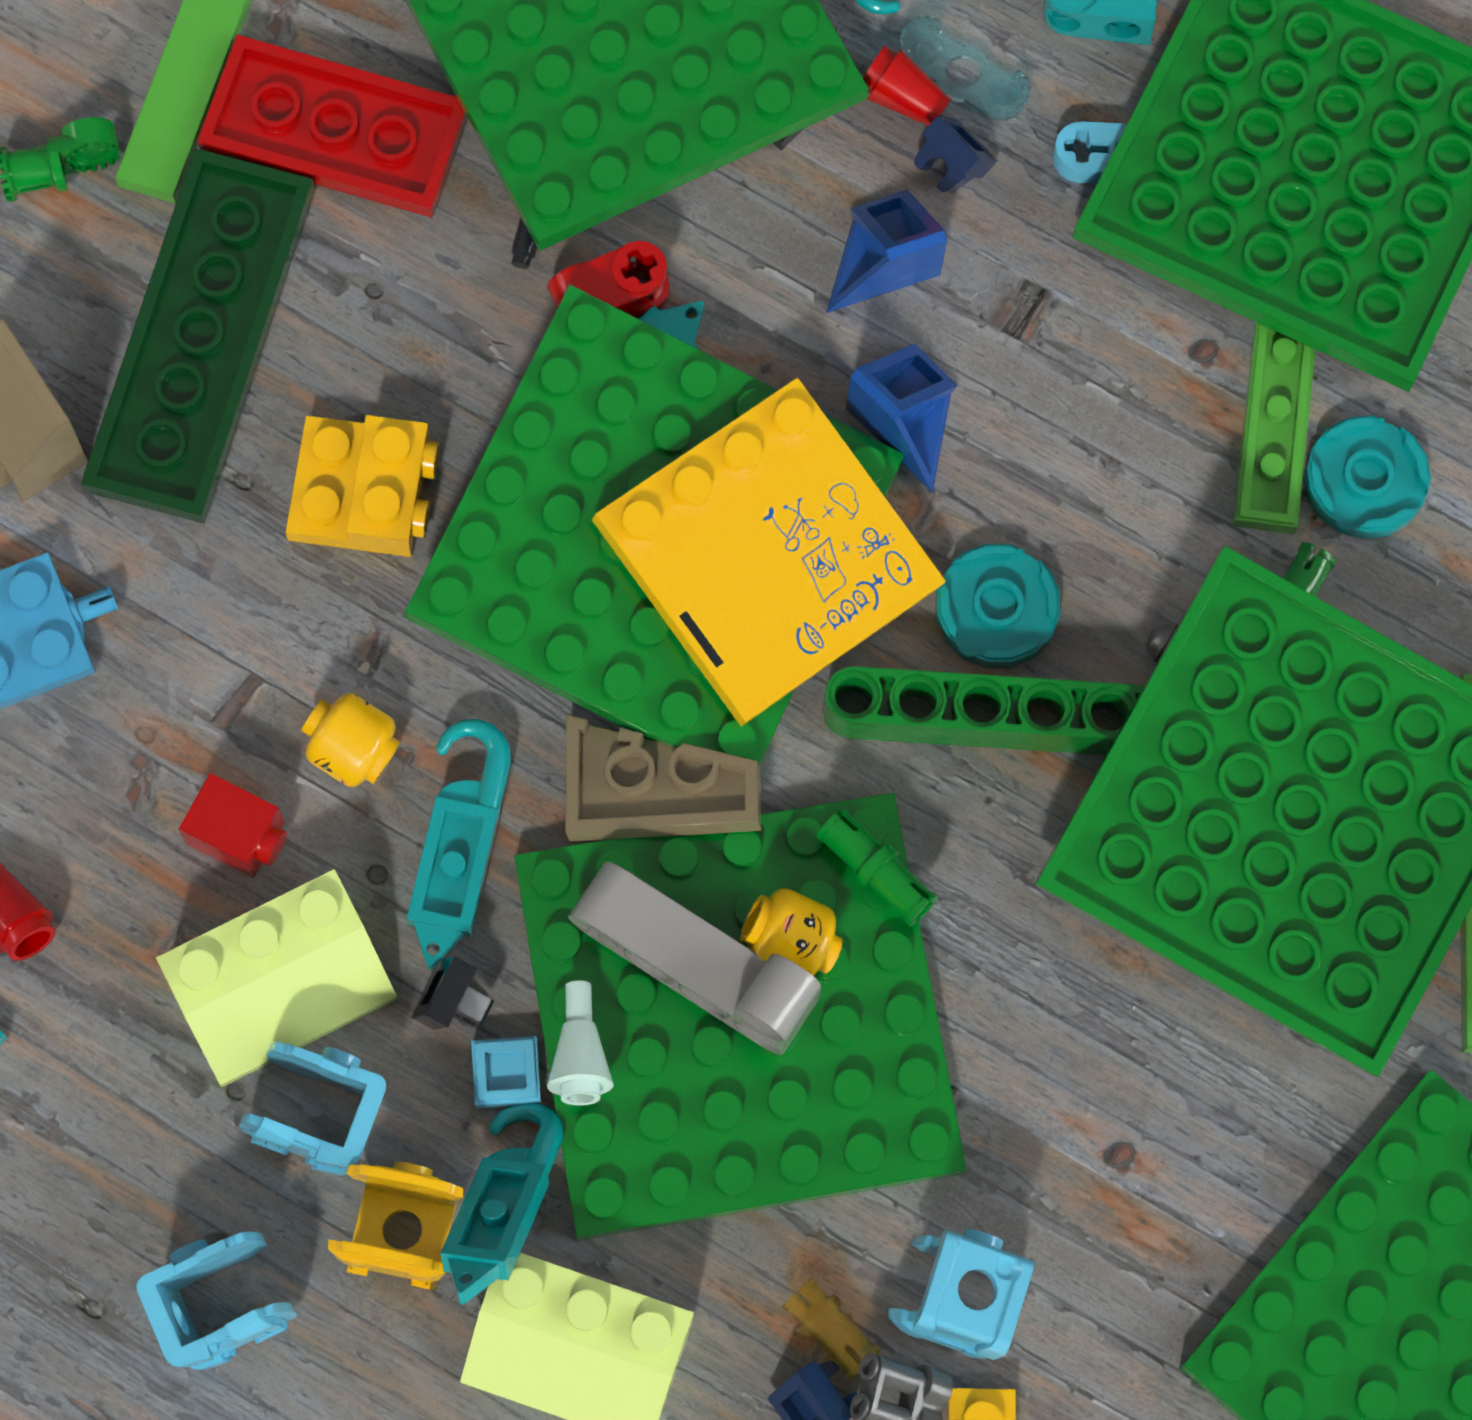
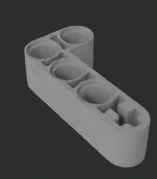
M603 863L568 915L570 921L584 933L753 1042L775 1054H784L819 1000L821 984L815 977L796 963L774 953L769 956L767 961L760 959L752 950L613 863Z

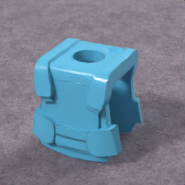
M278 1041L271 1043L266 1053L270 1062L286 1068L288 1071L312 1079H318L361 1095L343 1147L299 1132L295 1128L267 1117H260L250 1113L242 1116L239 1128L252 1137V1144L282 1155H288L291 1152L305 1157V1163L311 1165V1170L338 1176L347 1175L346 1172L349 1165H356L362 1155L386 1090L385 1079L379 1074L359 1068L361 1063L359 1058L335 1048L324 1047L320 1055L289 1043L284 1044Z
M945 1229L941 1237L931 1235L915 1237L911 1246L917 1247L923 1253L936 1257L921 1306L918 1311L889 1308L888 1319L899 1331L908 1336L923 1338L963 1352V1355L971 1358L999 1359L1005 1356L1010 1347L1035 1262L1017 1254L1001 1250L1003 1240L978 1230L965 1229L964 1235H960ZM968 1271L987 1275L992 1282L994 1288L993 1299L983 1310L970 1309L964 1305L959 1297V1281Z
M241 1232L209 1246L205 1239L192 1242L172 1252L169 1255L171 1263L143 1275L137 1281V1293L163 1355L169 1364L176 1367L207 1370L231 1362V1357L237 1355L236 1348L253 1340L257 1345L289 1329L287 1322L297 1317L296 1311L291 1303L279 1302L260 1309H254L225 1324L224 1327L199 1338L180 1293V1289L199 1279L255 1256L259 1251L267 1248L261 1233Z

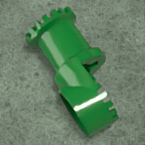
M102 117L81 118L66 124L60 130V135L48 137L45 145L8 151L5 146L0 147V171H2L0 179H4L1 185L7 203L17 201L18 194L55 187L58 192L68 191V174L86 173L88 170L97 172L96 166L98 165L104 170L107 169V162L109 166L115 165V162L120 160V151L114 123Z

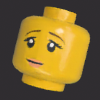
M351 692L340 695L332 705L321 699L301 729L303 733L311 737L305 750L307 760L348 787H357L364 780L374 785L401 743L393 737L396 731L395 721Z
M785 888L778 889L769 897L761 894L756 899L744 921L740 935V942L747 944V948L755 952L760 959L767 961L771 954H778L796 963L812 976L817 971L827 974L832 969L841 951L843 939L835 935L836 917L832 909Z

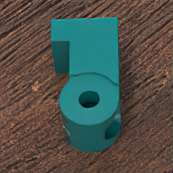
M1044 0L1043 16L1047 25L1053 31L1065 36L1150 45L1155 24L1157 0Z

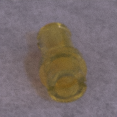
M811 1277L798 1290L811 1305H807L795 1292L781 1307L788 1311L800 1324L796 1330L801 1336L807 1339L811 1335L845 1371L846 1376L852 1380L859 1374L861 1361L846 1345H850L862 1359L868 1353L878 1355L881 1349L877 1345L875 1346L839 1308L843 1301L835 1293L828 1296L816 1283L817 1281Z

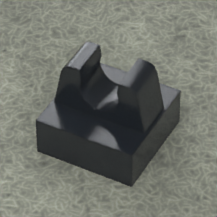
M454 956L443 959L437 964L411 1019L432 1030L449 1027L453 1018L471 1027H475L476 1023L483 1025L494 1001L469 987L477 968Z

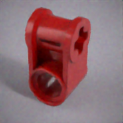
M634 241L588 262L569 266L551 278L547 284V289L557 309L569 285H572L638 319L653 306L658 310L663 307L669 298L670 284L667 275V263L662 251L650 242ZM635 256V262H630L631 257ZM641 272L646 280H651L640 284L636 277L631 276ZM651 294L652 297L650 299H647V295Z

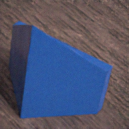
M908 189L851 207L853 220L826 313L940 276L947 244L945 230Z
M912 344L858 367L850 377L846 409L881 443L901 452L904 455L901 463L933 493L950 397L958 385L916 344Z

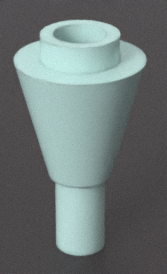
M578 980L568 982L565 985L566 1022L562 1026L547 1089L554 1094L560 1095L561 1101L566 1104L589 1105L598 1102L601 1098L600 1095L610 1091L614 1085L596 1024L592 1022V985L587 981Z

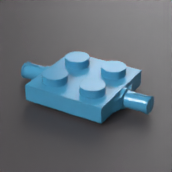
M48 552L0 570V709L96 673L85 646V626L83 622L119 610L110 585L74 599L72 594L61 584Z

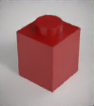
M212 773L208 775L178 828L187 845L252 878L256 876L262 863L267 866L273 864L287 837V831L282 829L285 822L279 807Z

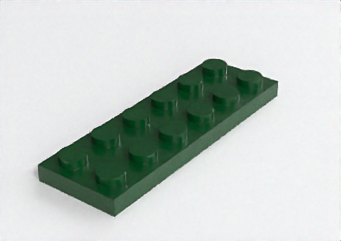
M197 148L194 149L81 481L84 492L205 524L315 190L313 179Z

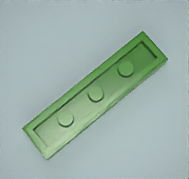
M183 0L117 171L115 180L118 187L176 204L194 149L198 146L197 140L236 35H240L252 0Z
M1254 322L1233 526L1295 534L1299 519L1315 349Z

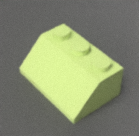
M335 869L156 957L221 1087L272 1063L267 1058L266 1053L273 1042L289 1043L301 1048L398 999Z
M520 1253L509 1281L497 1279L488 1286L479 1311L460 1383L565 1420H660L693 1323L694 1312Z

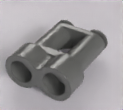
M868 1353L863 1357L859 1366V1374L862 1378L860 1390L850 1405V1415L853 1419L943 1420L942 1411L948 1403L953 1390V1382L949 1373L924 1364L913 1368L873 1353ZM883 1386L901 1392L898 1405L880 1399Z

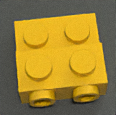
M306 415L285 532L287 540L412 557L415 537L425 538L429 524L430 501L421 500L425 478L435 479L439 463L440 442L431 441L428 423L366 415L365 423Z

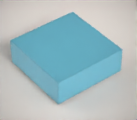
M537 1036L471 1041L476 1109L510 1107L527 1103L541 1104Z

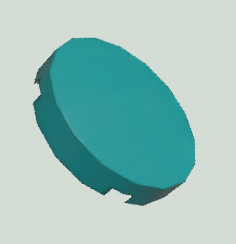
M1367 415L1346 418L1324 431L1308 455L1303 476L1307 499L1321 520L1339 533L1361 539L1388 537L1408 526L1425 502L1430 486L1431 474L1426 453L1415 436L1403 427L1398 429L1392 424L1385 423L1386 419Z
M983 544L963 552L952 562V565L945 571L943 576L946 582L936 591L935 620L944 641L962 659L984 668H1012L1032 660L1050 643L1061 615L1060 590L1051 570L1040 559L1038 561L1035 560L1032 556L1025 554L1024 549L1012 544Z

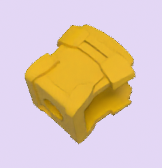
M394 1162L393 1168L379 1165H349L346 1174L355 1180L365 1183L352 1242L328 1239V1249L337 1260L347 1265L345 1270L347 1273L367 1276L368 1271L412 1279L411 1286L437 1290L439 1280L446 1274L443 1269L440 1252L451 1230L457 1201L463 1198V1188L433 1177L432 1169L412 1163ZM397 1213L415 1215L422 1225V1234L419 1241L408 1249L393 1248L384 1238V1227L387 1220Z

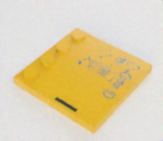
M796 378L597 512L592 519L593 523L741 727L929 596L946 582L799 378Z

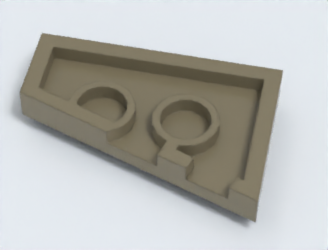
M566 714L565 833L569 842L761 831V782L757 761L685 743L678 748H674L658 741L646 739L644 734L624 728H620L619 732L590 725L587 719Z

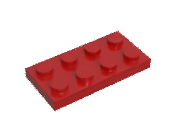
M237 34L197 142L200 150L311 178L314 184L433 218L468 117L455 96Z

